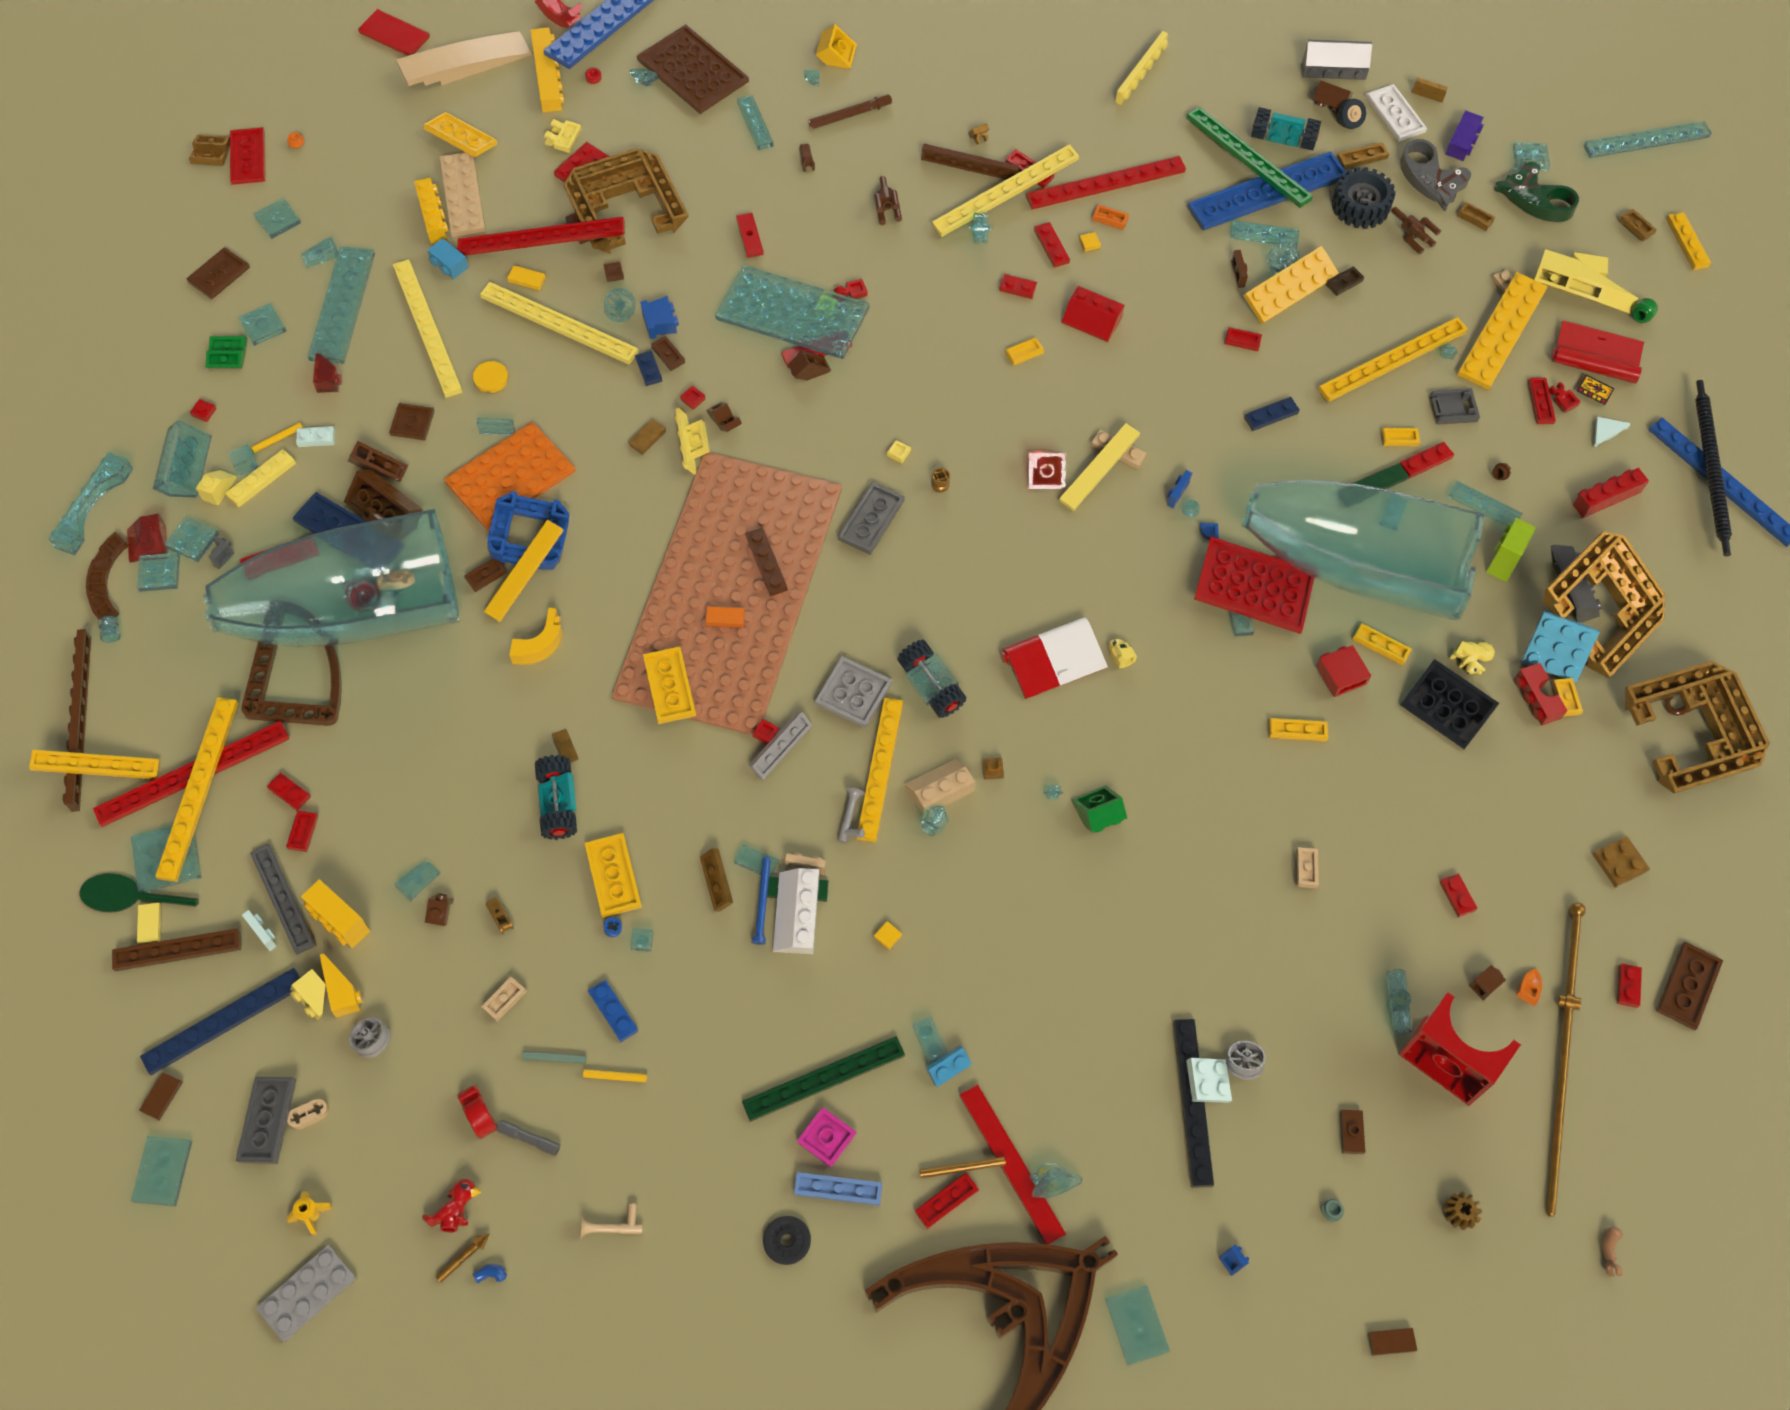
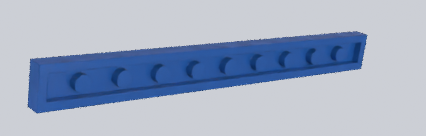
M1663 417L1649 428L1653 435L1707 479L1704 454L1699 447ZM1721 467L1725 495L1783 545L1788 547L1790 545V524Z

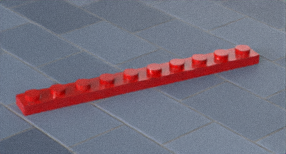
M1177 156L1029 192L1026 194V199L1031 210L1184 173L1186 167L1181 157Z
M624 217L458 238L457 250L464 256L625 235Z
M276 722L223 747L215 774L289 740L282 722ZM195 761L94 807L93 811L99 825L104 827L185 789Z

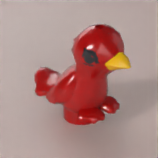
M469 1179L457 1181L452 1189L449 1190L450 1194L447 1195L452 1200L443 1205L437 1213L422 1215V1220L430 1227L440 1224V1230L448 1233L457 1232L458 1225L468 1226V1221L464 1218L465 1206L474 1196L481 1193Z

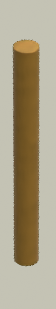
M1005 1157L921 1169L920 1176L921 1178L1005 1166Z

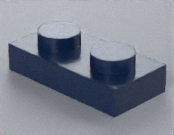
M652 351L635 355V360L645 386L663 382Z

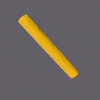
M299 422L252 446L251 449L256 453L296 433L297 428H303V426Z
M584 1069L583 1078L647 1082V1074Z

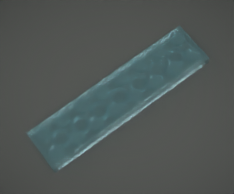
M350 247L339 248L309 350V361L345 363L374 260V250Z

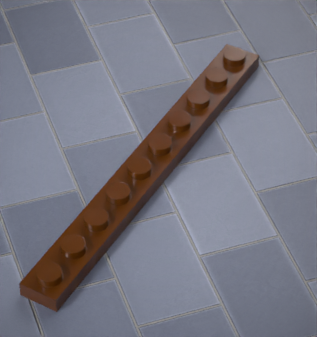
M79 629L74 638L76 649L75 654H73L74 671L71 673L73 688L70 689L72 705L69 706L71 720L68 723L69 740L66 742L68 752L84 753L91 637L85 629ZM67 773L64 776L66 790L62 797L63 803L71 812L80 811L82 774Z

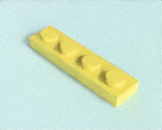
M282 449L225 494L239 508L295 465L296 462Z

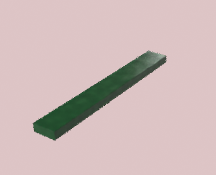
M897 1036L743 1100L742 1104L749 1121L752 1122L903 1058L905 1053Z

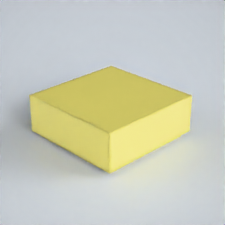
M895 440L887 451V456L902 464L911 452V447Z

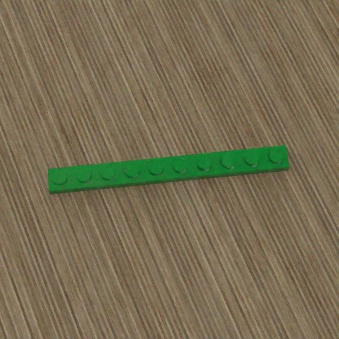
M1200 106L1187 113L1189 121L1296 206L1301 208L1312 201L1313 195Z

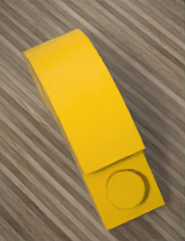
M548 608L545 628L538 636L532 639H512L509 654L512 664L529 665L540 662L549 657L558 648L563 632L560 625L561 616H558L556 608Z

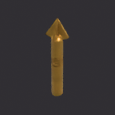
M490 1233L474 1237L473 1243L435 1276L437 1280L442 1283L478 1249H484Z

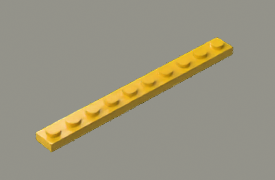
M1456 317L1320 385L1318 391L1327 402H1330L1466 334L1468 328Z
M217 697L155 875L158 880L178 882L239 704L237 700Z

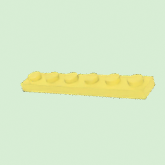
M1161 32L1117 90L1115 103L1121 105L1124 100L1129 98L1131 91L1136 89L1139 80H1143L1146 71L1151 69L1154 60H1158L1161 51L1166 49L1168 33Z

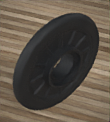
M782 1216L773 1220L766 1228L763 1236V1246L766 1254L774 1262L782 1265H790L802 1260L808 1253L811 1245V1235L808 1227L803 1221L792 1216ZM786 1234L791 1235L793 1243L790 1246L782 1245V1236Z

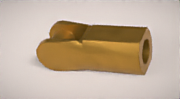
M494 897L487 901L485 905L502 935L505 934L504 931L510 928L514 929L499 899ZM506 918V922L499 924V921Z

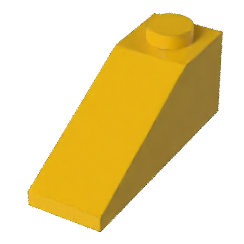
M324 953L320 954L331 1012L338 1018L361 1011L360 1003H363L360 991H356L353 985Z

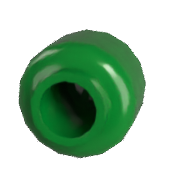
M1640 299L1632 308L1633 319L1639 323L1649 322L1657 314L1658 305L1653 299Z

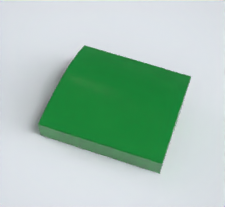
M209 336V350H206L205 367L242 368L245 360L247 338L245 336Z

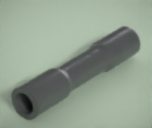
M501 1120L497 1128V1132L513 1139L521 1140L553 1156L557 1155L561 1146L557 1142L537 1136L505 1120Z

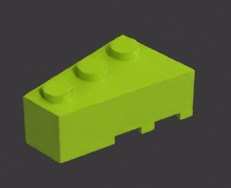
M1518 518L1514 520L1513 524L1509 522L1494 550L1496 555L1486 573L1507 582L1523 555L1536 527Z

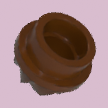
M1498 463L1495 465L1492 474L1497 480H1506L1510 477L1511 467L1507 463Z

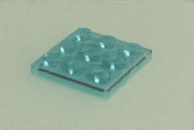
M172 826L131 836L138 892L145 893L202 878L195 832L178 882L158 880L155 877Z

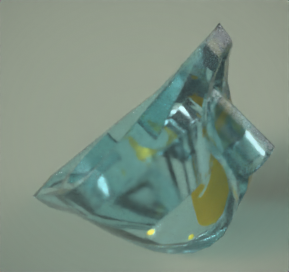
M1044 1163L1038 1168L1037 1173H1033L1030 1176L1035 1185L1032 1195L1033 1197L1051 1198L1060 1195L1082 1182L1080 1176L1069 1172L1063 1166L1056 1163Z

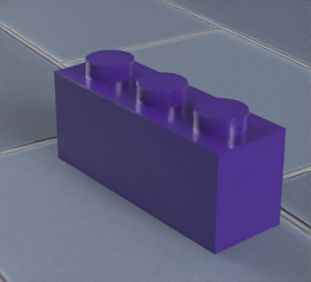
M1465 110L1445 155L1464 161L1466 155L1470 156L1474 147L1471 144L1475 145L1479 137L1476 134H1480L1484 124L1481 123L1484 117Z

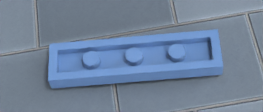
M797 1172L794 1196L880 1206L882 1183Z

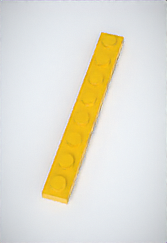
M884 697L858 827L859 830L864 829L865 835L863 838L857 837V840L876 843L903 700Z

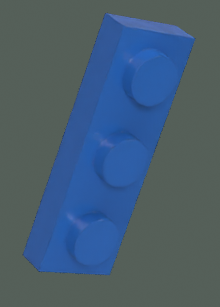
M606 980L588 990L589 995L620 1042L638 1032V1028Z

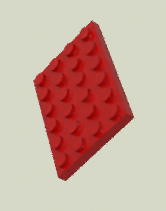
M1211 536L1194 600L1301 634L1316 570Z

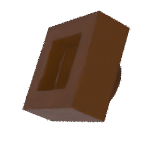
M621 262L604 264L607 282L624 279Z

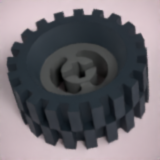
M1357 167L1354 172L1351 169L1348 170L1347 174L1344 173L1341 179L1339 178L1332 198V209H1335L1334 214L1336 216L1340 215L1339 220L1341 222L1346 220V225L1354 224V228L1363 226V229H1367L1369 225L1371 228L1376 227L1377 223L1381 225L1387 219L1395 199L1396 191H1394V184H1390L1391 179L1389 177L1385 179V174L1382 172L1377 174L1376 169L1368 171V167H1364L1363 170Z

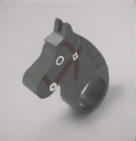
M1414 139L1405 146L1400 160L1405 178L1416 190L1429 199L1438 202L1441 208L1446 211L1449 203L1454 202L1456 193L1467 187L1471 178V172L1465 167H1460L1456 171L1441 170L1439 168L1437 149L1427 140ZM1412 152L1422 153L1429 159V162L1418 164L1408 154Z

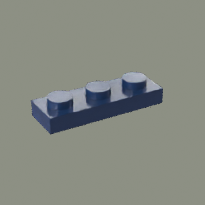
M1288 397L1245 414L1244 419L1251 430L1255 431L1297 415L1300 409L1292 397Z

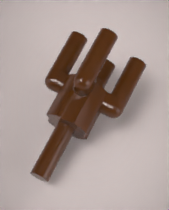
M881 176L879 178L881 188L874 195L879 224H886L884 211L889 209L894 210L895 219L897 222L902 221L897 191L889 188L886 177Z
M1396 206L1392 208L1391 212L1402 221L1401 228L1408 233L1405 237V242L1418 254H1422L1424 248L1414 240L1415 238L1421 239L1431 247L1436 245V241L1424 229L1426 226L1436 236L1441 233V230L1427 217H1423L1419 221L1412 215L1407 217Z

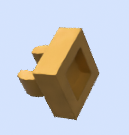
M988 124L972 128L968 132L970 139L975 137L976 144L981 142L980 136L983 137L984 141H987L988 135L986 132L989 130Z
M1002 758L983 759L984 779L1004 778Z

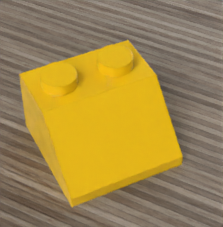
M834 24L822 32L815 55L828 66L849 69L852 65L857 44Z

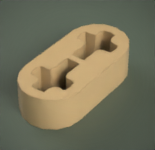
M321 1099L312 1100L291 1110L287 1123L293 1129H303L326 1118L329 1113V1107ZM317 1105L322 1108L320 1109V1114L314 1112ZM297 1114L301 1117L298 1124L294 1121Z

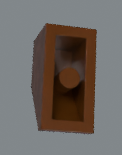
M802 350L788 364L791 374L796 379L806 381L831 371L824 357Z

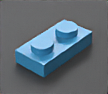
M960 1045L927 1066L926 1070L934 1085L938 1087L972 1064L964 1048Z

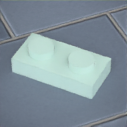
M334 426L297 428V446L334 445Z
M249 910L242 914L268 950L274 949L276 945L272 940L275 939V936L269 928L266 930L262 928L261 925L264 922L259 915L255 914L253 916Z

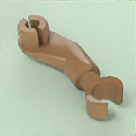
M1616 1227L1607 1229L1601 1245L1605 1260L1608 1262L1606 1273L1609 1276H1615L1613 1268H1615L1617 1276H1622L1623 1274L1621 1267L1616 1263L1615 1259L1617 1258L1614 1251L1623 1233Z

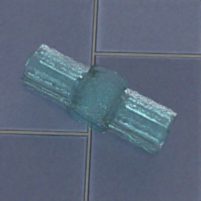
M1402 969L1389 970L1386 972L1389 992L1388 1007L1391 1010L1393 1032L1397 1034L1412 1032L1409 1005L1411 996L1407 989L1406 972ZM1395 998L1401 999L1403 1005L1397 1003Z

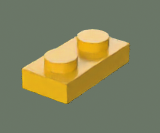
M1573 678L1554 680L1552 686L1555 695L1560 696L1568 710L1563 717L1581 715L1583 709Z

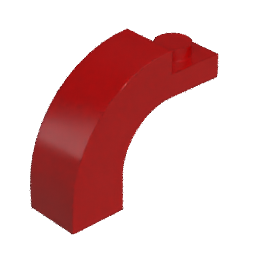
M560 0L535 1L543 14L560 27L568 28L581 18L579 11L583 7L580 3L574 7H568Z

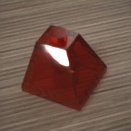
M1027 449L1028 488L1065 489L1066 453L1048 449Z
M159 514L139 517L127 529L130 563L168 556L166 525Z

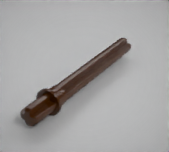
M889 94L881 97L876 96L872 100L810 119L808 121L810 129H815L874 109L879 110L881 107L891 104L892 98Z

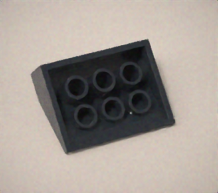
M1434 659L1400 706L1465 750L1498 707L1499 702Z

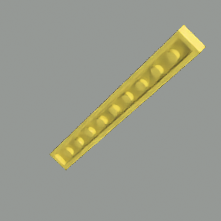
M1069 144L932 221V226L943 237L1079 160V155Z
M407 259L394 263L393 268L445 398L463 393L410 260Z
M489 282L480 293L481 298L628 365L633 361L635 355L638 354V348L494 283Z

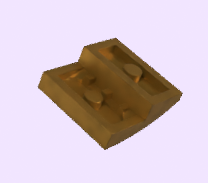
M197 134L192 142L194 149L189 156L190 164L223 166L229 151L230 136Z

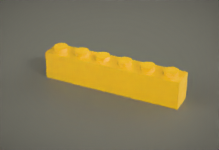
M550 27L531 29L543 113L561 111V103H564L563 93H560V91H563L562 83L558 81V79H561L560 70L556 69L559 67V63L544 55V49L555 41L554 34L550 33Z

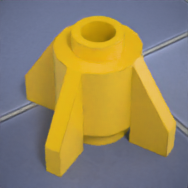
M307 1191L301 1192L300 1199L295 1202L293 1210L286 1217L287 1222L292 1223L300 1220L307 1225L312 1235H316L317 1230L314 1222L319 1218L320 1211L324 1212L333 1209L332 1204L315 1203L309 1198Z

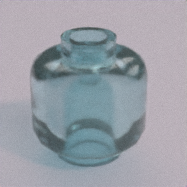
M930 806L920 819L923 832L930 836L941 834L949 822L946 810L941 806Z

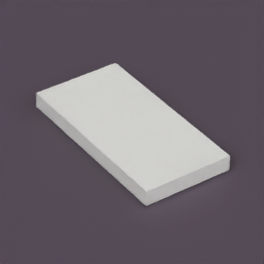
M1394 84L1366 93V100L1398 142L1426 132L1427 127Z

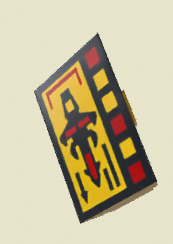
M1586 374L1576 391L1606 405L1615 388Z

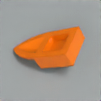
M1537 969L1530 970L1519 983L1516 997L1532 1006L1538 1003L1542 991V978Z

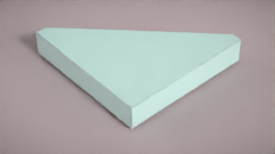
M1597 417L1595 421L1594 447L1615 437L1623 430H1627L1630 423Z

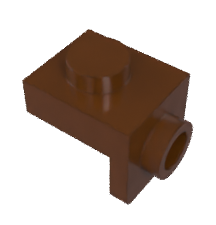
M437 893L436 896L429 898L425 923L446 926L449 908L453 904L454 899L448 898V895Z

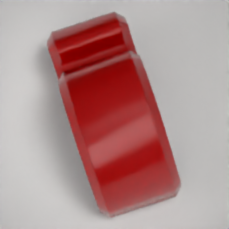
M473 1085L459 1092L457 1095L458 1100L477 1138L482 1139L497 1131V1125L490 1115L478 1087Z

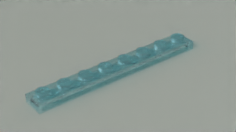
M1703 121L1586 141L1584 148L1589 158L1709 138L1711 131L1706 122Z

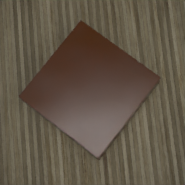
M399 403L389 431L390 436L425 441L435 412L434 408Z

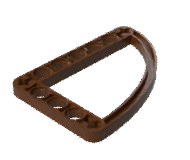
M273 600L266 608L241 706L242 713L250 720L331 726L338 720L342 693L340 665L333 643L323 625L306 609L290 602ZM286 613L298 617L312 627L325 647L331 674L329 706L264 701ZM270 623H277L275 629H268ZM273 639V643L271 645H263L265 640ZM262 656H269L267 662H259ZM257 673H265L262 679H255ZM253 690H261L258 696H251ZM253 705L255 710H252L251 713H249L248 710H251ZM273 707L276 709L274 714L266 715L268 708ZM294 709L295 713L292 716H285L287 710ZM307 711H314V715L311 718L304 717ZM331 713L332 716H329L328 719H326L325 716H328V714Z

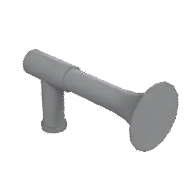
M845 788L849 794V801L838 837V842L846 843L848 836L863 838L865 835L864 829H850L855 804L861 795H865L864 791L857 788Z

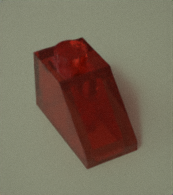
M315 353L313 384L317 393L339 392V385H342L341 374H338L336 367L319 353Z

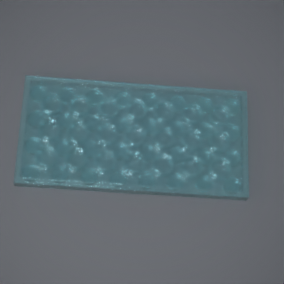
M743 265L715 317L716 320L844 359L870 308V304Z

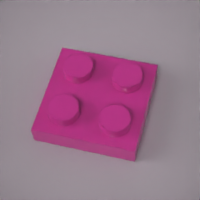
M822 1107L799 1137L797 1143L828 1167L832 1168L857 1132Z

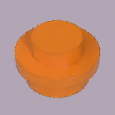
M293 132L288 135L287 143L291 148H299L304 144V138L299 133Z

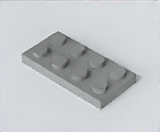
M327 1245L256 1309L285 1343L357 1278L335 1251Z

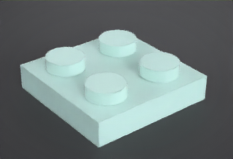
M1190 1058L1186 1060L1192 1102L1229 1103L1232 1101L1226 1060Z

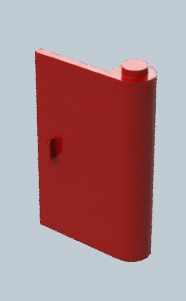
M1563 320L1556 348H1553L1551 358H1553L1555 363L1636 384L1642 371V367H1639L1644 342Z

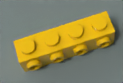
M431 177L414 181L431 245L436 244L442 238L448 241L445 233L449 232L446 221L442 222V219H445L443 209H439L442 206L440 197L435 195L438 194L436 184H432Z

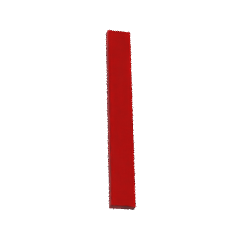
M976 1085L960 1094L959 1097L994 1157H1005L1006 1165L1000 1167L1045 1244L1050 1245L1066 1235L1064 1229L980 1087Z

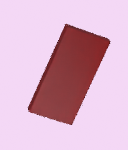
M378 9L358 28L360 34L407 56L415 54L430 38L428 32Z
M264 128L230 130L231 184L265 182Z

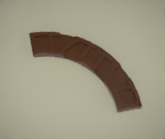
M116 532L100 546V551L90 563L86 577V595L90 607L103 626H106L119 615L109 599L107 583L114 562L129 546Z

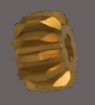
M1460 1192L1459 1195L1452 1194L1450 1196L1451 1199L1445 1201L1448 1207L1443 1212L1450 1215L1446 1218V1221L1453 1220V1227L1456 1228L1460 1225L1461 1230H1466L1467 1227L1474 1228L1475 1223L1481 1220L1478 1215L1482 1213V1210L1476 1208L1480 1201L1473 1202V1195L1470 1194L1466 1197L1464 1192ZM1462 1208L1466 1211L1463 1214L1460 1211Z

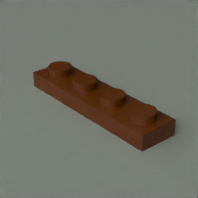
M763 527L746 532L747 541L769 595L773 596L788 591Z

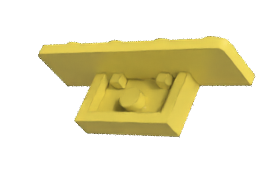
M678 407L675 409V420L679 429L677 434L681 441L682 464L686 470L695 475L697 473L695 458L710 452L706 426L702 420L689 425L687 414Z

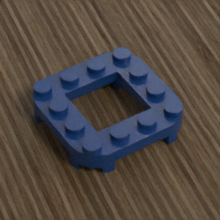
M510 491V494L504 495L500 499L498 498L495 503V510L487 537V549L490 557L500 562L516 565L528 547L507 543L513 515L543 521L549 520L564 531L537 569L553 570L561 560L569 524V512L561 505V501L554 499L552 503L518 496L516 491Z

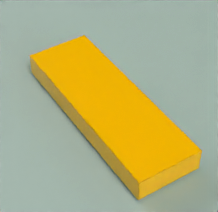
M1363 623L1360 624L1352 639L1402 666L1412 648Z
M1270 718L1269 738L1327 742V721Z

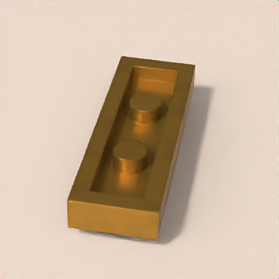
M1383 142L1339 152L1336 158L1341 166L1347 169L1388 159L1389 153Z
M712 848L700 856L714 911H722L731 905L733 900L719 849Z

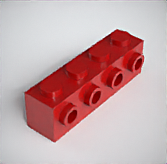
M1639 467L1634 470H1626L1618 477L1613 476L1604 483L1599 482L1588 490H1581L1577 494L1578 497L1574 501L1573 506L1580 516L1585 518L1640 494L1649 480Z

